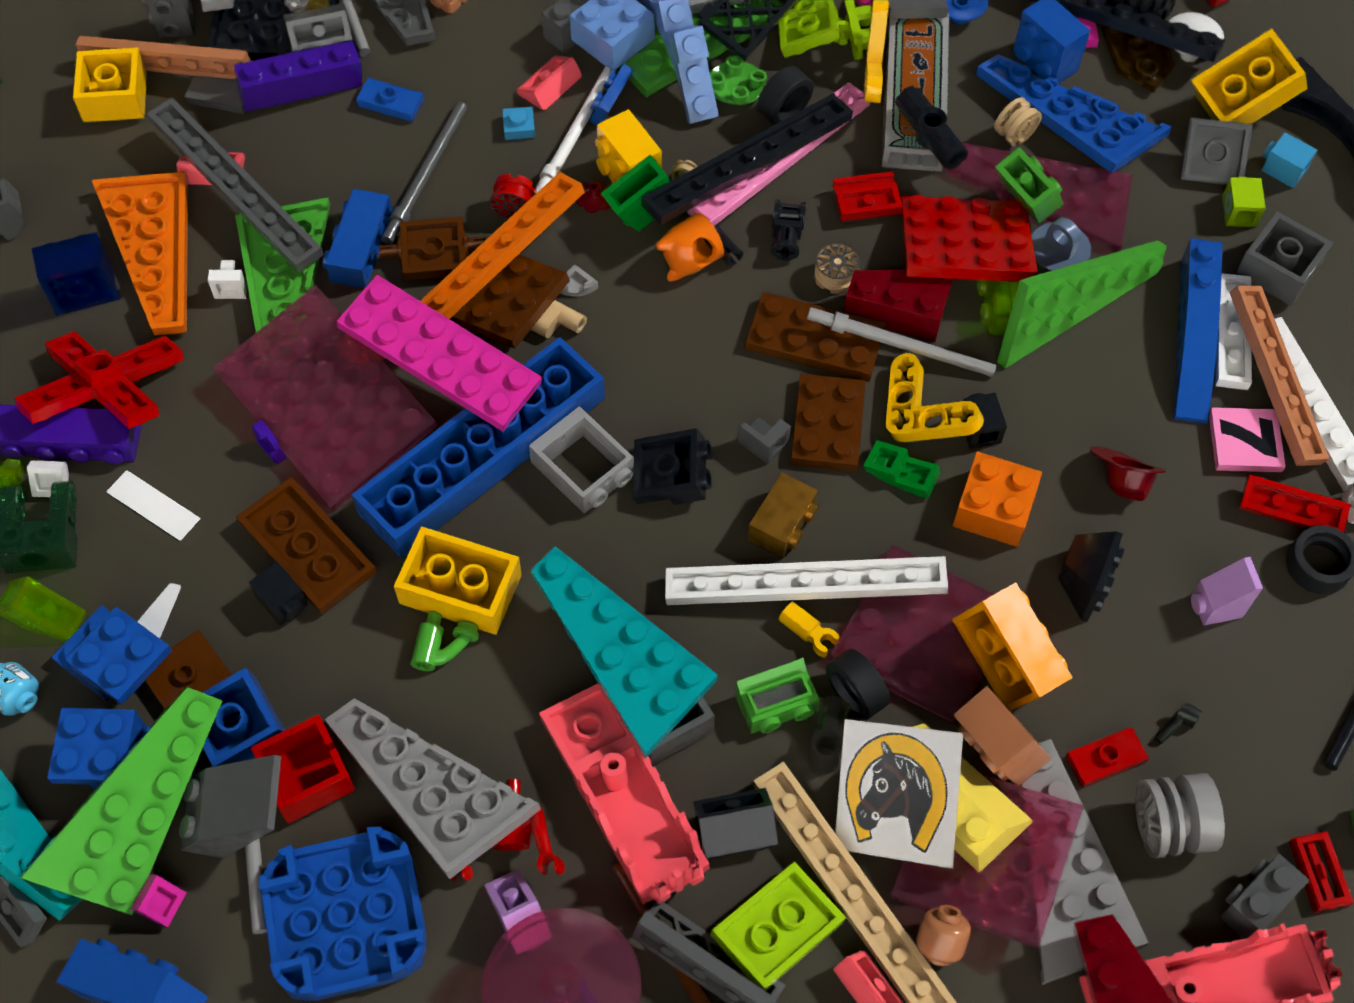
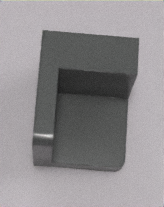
M760 418L756 419L750 426L742 422L738 427L737 442L766 464H769L789 443L791 426L782 419L773 427Z

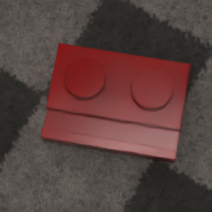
M893 171L833 179L832 189L835 192V201L841 222L902 214L903 206L897 183L894 181Z

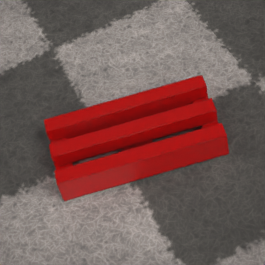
M1328 831L1292 838L1289 841V845L1298 870L1310 880L1304 887L1313 912L1319 913L1326 909L1329 911L1341 906L1342 908L1351 906L1354 901ZM1314 842H1319L1339 898H1334L1327 879V872L1320 860Z

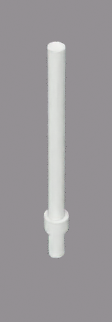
M605 66L550 164H546L539 175L540 181L536 186L537 192L561 172L560 169L594 111L590 108L599 92L604 94L606 90L603 85L612 72L608 67Z

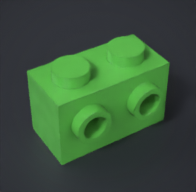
M1020 147L995 166L1001 183L1022 204L1038 224L1064 205L1060 195L1063 191L1060 184L1054 177L1050 176L1048 178L1042 172L1044 169L1033 155L1029 158Z

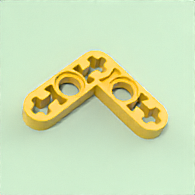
M873 0L864 76L865 102L880 103L883 85L882 59L889 0Z
M911 353L901 354L894 359L890 370L886 428L894 440L898 442H913L967 436L980 430L984 422L983 415L978 406L971 401L921 406L924 370L920 361ZM907 371V378L909 381H906V378L902 372ZM902 393H913L909 401L905 403L897 402L898 397ZM901 414H904V418L906 419L907 423L903 425L902 429L898 430V428L902 427L903 417ZM968 414H971V415H972V416H969V417L967 418V422H962V421H961V420H965V419H966V415H968ZM932 417H942V422L934 428L926 427L927 422Z

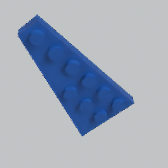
M999 54L980 64L976 72V76L1010 101L1020 97L1025 98L1030 103V108H1036L1041 112V123L1112 174L1166 138L1171 130V126L1161 123L1159 127L1145 121L1146 116L1138 112L1130 115L1120 111L1116 103L1074 86L1070 90L1058 85L1059 79L1048 76L1046 79L1031 73L1030 67Z

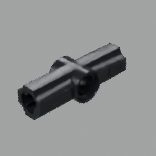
M913 85L905 88L896 97L895 105L915 129L917 143L922 147L929 148L944 168L952 170L959 167L967 159L968 151L946 124V113L940 108L933 107L919 88H915Z

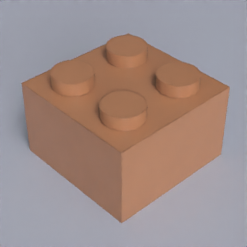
M988 686L954 714L955 718L961 723L957 731L963 733V738L967 743L976 749L982 761L1003 782L1010 779L1019 787L1052 759Z

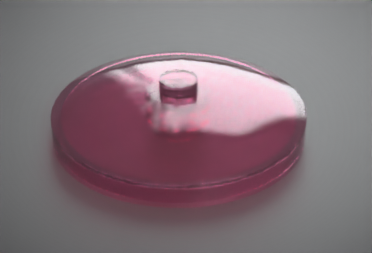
M549 909L521 920L511 927L497 942L490 953L483 972L482 1003L641 1002L642 985L640 969L630 943L609 921L594 913L580 909Z

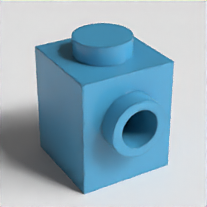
M1284 133L1277 143L1272 140L1262 156L1266 158V161L1261 171L1294 189L1308 170L1317 149Z

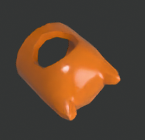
M696 213L674 226L656 243L657 250L663 252V256L670 267L667 274L668 281H677L685 276L695 274L724 256V247L718 232L708 218L701 213ZM704 239L709 241V243L712 245V249L706 244Z

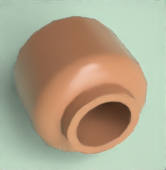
M941 905L939 908L929 909L921 919L916 938L917 947L928 962L938 966H948L951 963L960 961L964 956L971 934V926L956 907Z

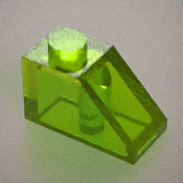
M28 576L9 581L0 598V615L23 629L65 642L79 629L87 613L86 610Z

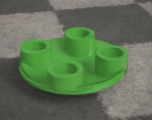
M736 55L729 56L726 62L717 65L710 72L715 98L732 105H745L758 100L767 80L765 71L744 62L743 59Z

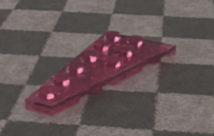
M961 142L968 151L967 159L957 168L952 170L945 168V172L976 187L983 185L995 191L996 196L1003 200H1007V198L1017 200L1001 183L995 166L1012 152ZM1034 156L1044 169L1042 172L1048 178L1050 176L1054 177L1063 189L1060 195L1064 205L1045 220L1054 222L1060 217L1068 218L1088 237L1089 241L1094 243L1095 240H1098L1110 246L1109 250L1114 253L1121 251L1133 175L1121 172H1114L1112 174L1105 169Z

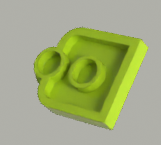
M800 0L795 5V9L788 11L780 20V48L785 58L802 54L806 50L820 45L830 44L840 38L838 11L833 0Z

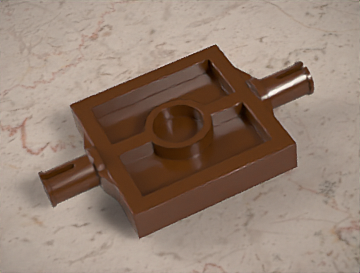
M463 217L400 222L398 244L379 245L380 259L399 257L402 263L404 281L440 278L450 274L468 257L470 250H476L487 238L486 236L467 238V234L464 231Z

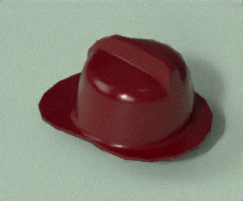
M1090 447L1091 453L1107 461L1108 484L1121 497L1144 501L1153 487L1157 474L1166 473V470L1163 468L1147 465L1124 453L1104 447Z

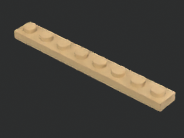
M782 762L753 780L755 789H767L773 804L775 818L906 1003H957L787 765Z

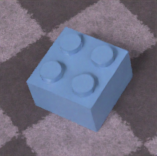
M589 0L570 14L571 40L610 70L615 71L655 39V14L636 0Z

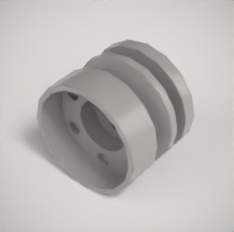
M1208 773L1178 775L1174 783L1168 777H1159L1157 781L1155 779H1142L1139 781L1135 793L1137 825L1145 850L1150 857L1163 858L1167 854L1180 856L1184 847L1189 853L1193 854L1214 852L1222 847L1225 836L1223 806L1218 789Z

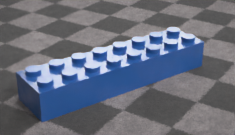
M561 337L557 338L523 364L540 375L542 382L503 432L465 408L352 494L357 514L399 558H402L410 551L421 526L435 531L529 459V445L577 407L580 406L588 413L605 399L604 377Z

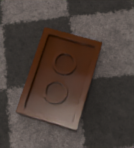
M800 373L791 465L857 472L866 380Z

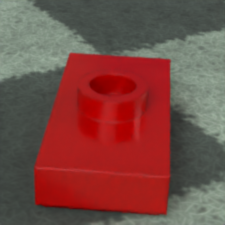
M1132 727L1071 750L1065 756L1082 788L1145 764L1149 760Z

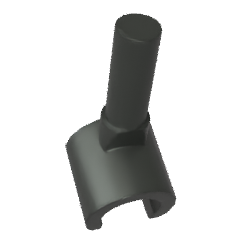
M1184 704L1171 723L1155 739L1160 744H1163L1181 724L1192 729L1202 711L1191 704Z

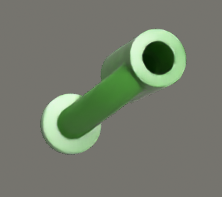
M429 612L426 622L421 623L419 626L410 665L418 670L433 671L436 666L448 663L469 642L478 641V626L470 622H458L457 627L453 629L452 633L456 639L445 648L439 650L444 628L440 626L442 615L437 612Z

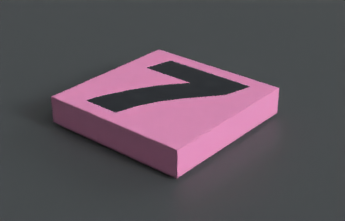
M1210 409L1209 423L1216 471L1283 472L1286 465L1279 420L1274 409Z

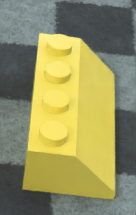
M923 723V724H920V725L913 726V727H916V728L930 729V728H929L926 724H924V723ZM961 757L954 850L980 873L1032 823V819Z

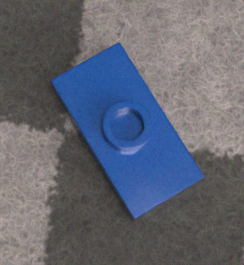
M367 78L356 98L358 107L413 122L424 101V96L421 92Z

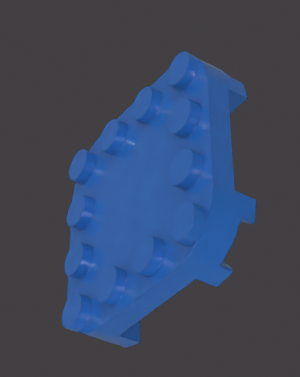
M367 827L368 832L310 846L294 849L291 844L278 850L279 854L267 865L264 874L260 875L259 890L262 893L271 964L269 965L275 980L291 998L303 1001L322 1000L377 987L406 978L423 966L424 956L427 951V932L415 866L406 842L402 841L396 834L385 831L382 827Z

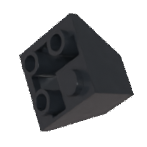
M1113 531L1077 534L1072 541L1058 579L1077 614L1083 621L1088 622L1093 610L1100 612L1105 598L1109 595L1114 582L1113 575L1115 569L1118 568L1125 550L1119 547L1123 533Z

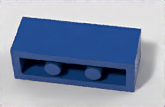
M353 189L349 200L344 201L340 225L334 227L331 249L326 250L323 257V268L327 270L331 283L363 289L367 287L379 255V245L382 246L383 244L381 237L390 223L389 216L392 213V206L389 195Z

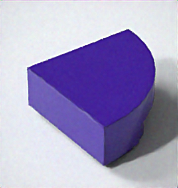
M261 419L252 425V431L258 445L277 465L287 458L285 452L264 421Z

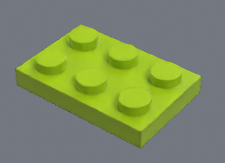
M794 861L712 930L710 936L752 983L766 991L841 926L846 917Z

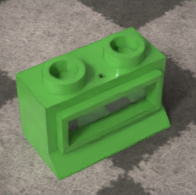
M804 658L736 682L735 698L751 734L761 731V733L772 732L779 728L783 722L792 719L802 721L811 717L817 711L819 697L807 672Z

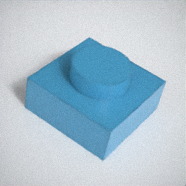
M533 107L503 109L505 140L535 138Z

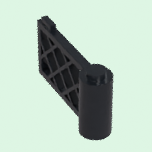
M718 0L713 6L708 3L698 14L697 18L700 19L698 26H703L704 31L746 61L793 5L800 0H785L784 6L771 7L770 0H764L765 7L750 8L749 0H744L745 8L730 9L729 0ZM746 15L748 27H733L731 16ZM752 15H767L768 24L766 26H753ZM726 16L728 28H717L710 21L713 17ZM749 34L750 45L744 49L735 42L734 35Z

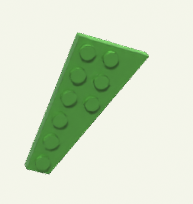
M184 687L156 719L153 726L129 750L119 765L108 774L73 814L70 821L46 845L43 852L25 869L20 878L133 915L134 911L131 908L149 877L223 700L189 687Z

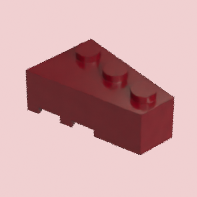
M854 270L846 294L843 312L887 322L885 329L935 342L953 279L906 276V270Z
M1113 914L1074 922L1073 934L1093 1003H1173Z

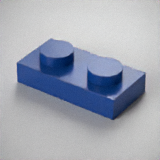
M623 64L618 74L614 71L611 72L603 87L608 89L606 94L604 95L599 92L590 107L595 110L589 120L591 123L597 126V124L604 121L634 71L633 69Z

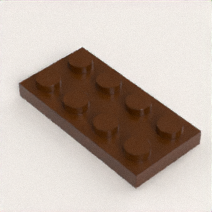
M762 292L746 340L745 350L866 381L871 380L881 342L846 331L843 334L832 331L830 326L807 320L810 307L835 314L837 311L849 315L848 319L885 330L887 322Z
M292 477L285 480L236 516L238 523L274 563L278 562L302 589L304 596L321 615L377 573L375 566Z

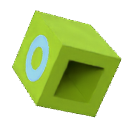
M1230 177L1222 195L1226 226L1257 227L1266 209L1261 178Z

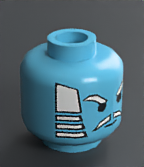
M17 662L0 663V712L4 715L12 716L20 712L25 713L29 711L37 702L38 697L36 695L39 691V682Z

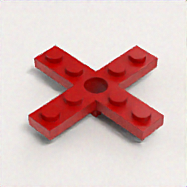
M73 331L45 342L47 354L70 375L14 397L17 409L32 424H35L96 398L128 429H131L159 416L157 404L134 385L133 382L140 381L148 375L160 370H166L172 365L184 361L183 352L167 336H163L113 357L105 349L96 351L79 334Z

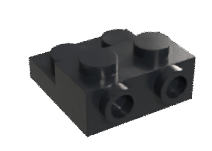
M697 428L635 439L633 499L636 503L642 504L670 499L676 505L706 500V490L712 488L711 473L706 469V460H711L713 456L710 441L706 440Z

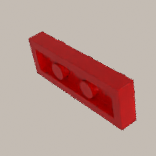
M1250 474L1246 478L1238 509L1305 529L1312 526L1326 525L1339 529L1344 533L1351 504Z

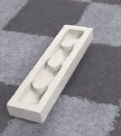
M1222 273L1215 386L1248 390L1252 384V350L1246 339L1229 292L1237 285L1251 286V276Z

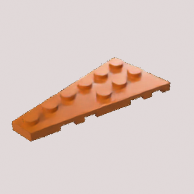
M186 172L92 180L154 336L187 333L188 178Z

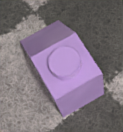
M1251 557L1243 558L1200 580L1192 593L1191 605L1193 611L1197 615L1199 614L1203 626L1243 618L1263 589Z
M519 869L484 885L517 956L524 952L534 951L540 948L544 942L553 939L539 903Z

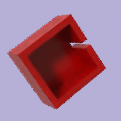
M319 714L250 747L255 758L271 755L281 756L277 806L287 824L356 791Z

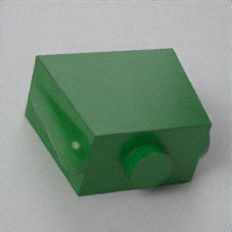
M650 154L604 190L601 195L625 226H631L637 232H640L655 220L641 206L642 197L670 182V180Z

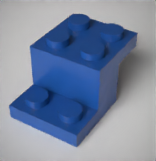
M101 605L51 658L56 664L106 702L112 698L122 706L172 652V649L167 643L117 606L110 612Z
M61 708L47 779L52 784H86L95 790L152 726H146L136 710Z

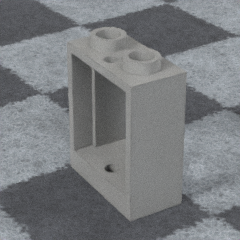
M580 406L529 445L531 463L584 514L592 507L597 508L602 505L609 493L617 487L625 486L633 477L634 457ZM581 437H585L614 465L610 471L585 491H582L552 462V460Z

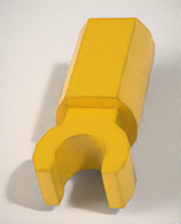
M794 601L779 616V621L805 642L810 641L813 644V650L820 657L825 658L828 653V649L821 644L822 640H829L834 645L839 643L840 636L835 630L822 628L820 626L821 623Z

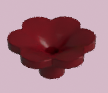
M595 180L582 184L585 193L576 200L577 205L584 207L588 213H596L598 210L605 211L611 207L601 195L608 188L603 181Z

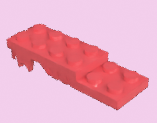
M599 683L539 712L540 720L571 772L578 791L643 905L653 899L659 904L663 903L671 897V893L683 891L684 886L689 883L693 886L702 882L705 878L704 872L709 870L710 866L700 849L696 831L690 826L685 812H678L664 781L661 782L655 766L651 765L649 756L645 759L631 732H628L621 720V716L611 700H608Z
M1283 923L1271 929L1256 930L1249 938L1229 943L1211 944L1209 947L1201 946L1193 948L1189 952L1181 951L1174 953L1170 957L1165 955L1145 960L1173 1003H1332L1334 998L1331 992L1341 985L1340 978L1343 976L1340 968H1335L1331 963L1334 954L1332 949L1326 946L1325 940L1328 937L1326 930L1308 931L1306 924L1286 928ZM1079 977L1085 1003H1093L1086 977Z

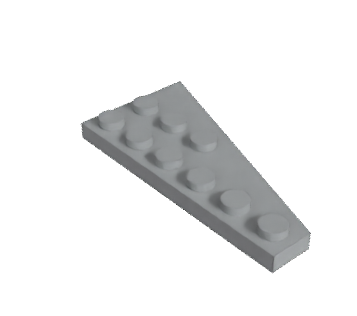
M355 698L324 719L331 731L449 879L541 810L538 802L529 797L527 799L512 791V788L501 781L499 783L482 774L480 769L436 744L431 745L421 739L415 732L408 728L406 730L391 722L387 716Z
M1051 739L1039 744L1052 759L1019 786L1023 811L1032 819V823L1024 830V833L1027 837V859L1033 911H1035L1038 932L1036 938L1038 950H1040L1042 985L1083 970L1073 934L1074 922L1113 914L1137 950L1149 943Z

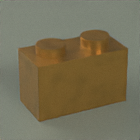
M781 472L749 524L748 541L782 558L785 557L790 548L795 550L804 533L801 530L805 522L811 523L819 510L820 505L816 504L818 490Z

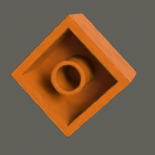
M977 451L953 527L1018 547L1029 518L1042 471Z

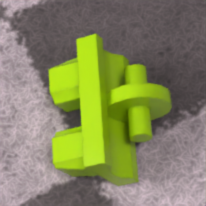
M845 0L847 15L845 20L838 18L840 38L833 42L843 46L850 39L854 60L863 59V50L868 48L870 28L860 29V27L870 26L871 5L855 7L854 0Z

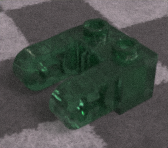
M72 480L52 483L48 520L24 522L25 495L21 485L0 487V566L6 574L76 567L78 536L75 533L77 493Z

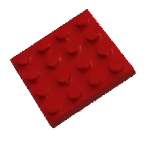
M923 195L902 196L903 209L901 217L906 276L1019 282L1021 279L1038 274L1028 213L1019 201L1013 199L994 201L985 198L957 199L952 196L943 198L925 197Z

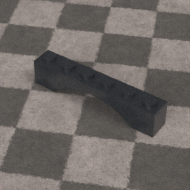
M1302 57L1295 59L1306 73L1307 90L1280 107L1285 111L1306 117L1329 130L1344 144L1354 158V109Z

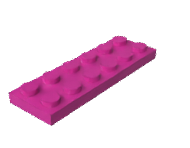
M379 275L373 278L337 320L338 329L502 432L542 382V377Z

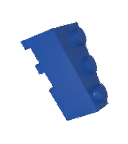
M98 938L96 944L80 939L57 980V983L71 992L95 1003H206L208 996L176 975L179 970L176 966L157 959L155 965L148 963L149 958L132 949H127L125 954L118 952L120 949L118 946L101 938Z

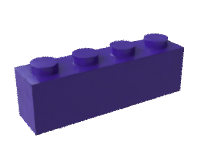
M353 40L234 65L237 90L245 112L362 87L361 61Z
M0 404L1 456L10 459L34 457L45 461H52L55 458L71 459L76 462L98 460L111 464L135 462L142 429L141 425L128 429L108 409L70 408L51 416L48 420L32 424L17 409L16 405Z

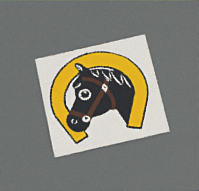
M845 719L835 834L849 852L953 869L963 733Z

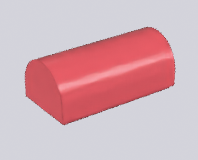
M864 950L847 956L833 970L856 1003H904Z

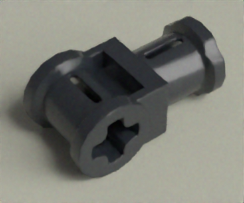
M775 199L772 227H774L773 237L776 240L771 247V253L778 260L791 261L799 256L800 250L797 241L801 240V233L804 229L806 202H801L800 205L781 203L780 200Z

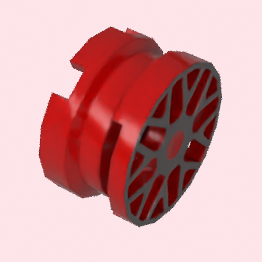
M510 173L502 174L495 180L493 186L494 193L489 200L490 207L499 216L509 219L537 193V188H533V182L524 176L518 175V178L511 177Z

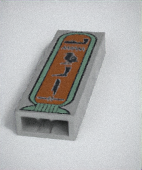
M949 13L945 18H889L881 167L941 172L943 170V166L931 150L917 143L915 129L895 105V100L905 88L913 85L921 90L933 107L942 109L947 115Z

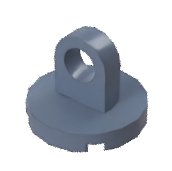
M1060 217L1054 222L1045 223L1035 229L1031 235L1037 270L1040 273H1046L1090 259L1091 245L1088 237L1068 218Z

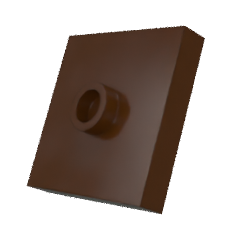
M197 630L171 647L172 652L151 673L145 682L163 708L166 709L184 687L204 692L232 676V674L201 631Z

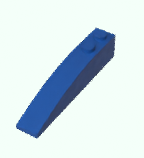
M1190 238L1181 259L1174 419L1207 424L1209 419L1220 317L1222 242Z

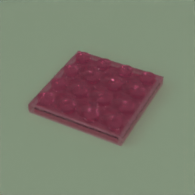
M892 545L885 559L916 558L917 556ZM947 571L948 594L863 597L833 649L830 661L848 649H855L861 652L878 670L889 691L957 725L959 721L955 718L954 714L970 701L984 673L952 619L994 594Z
M983 775L1032 819V823L980 873L955 850L953 869L903 860L891 893L892 900L925 911L939 908L941 905H950L961 911V916L968 920L970 926L1040 948L1083 812V805Z

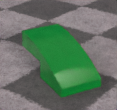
M876 440L863 465L865 471L878 479L925 499L929 498L941 474L940 465L909 457L906 448Z

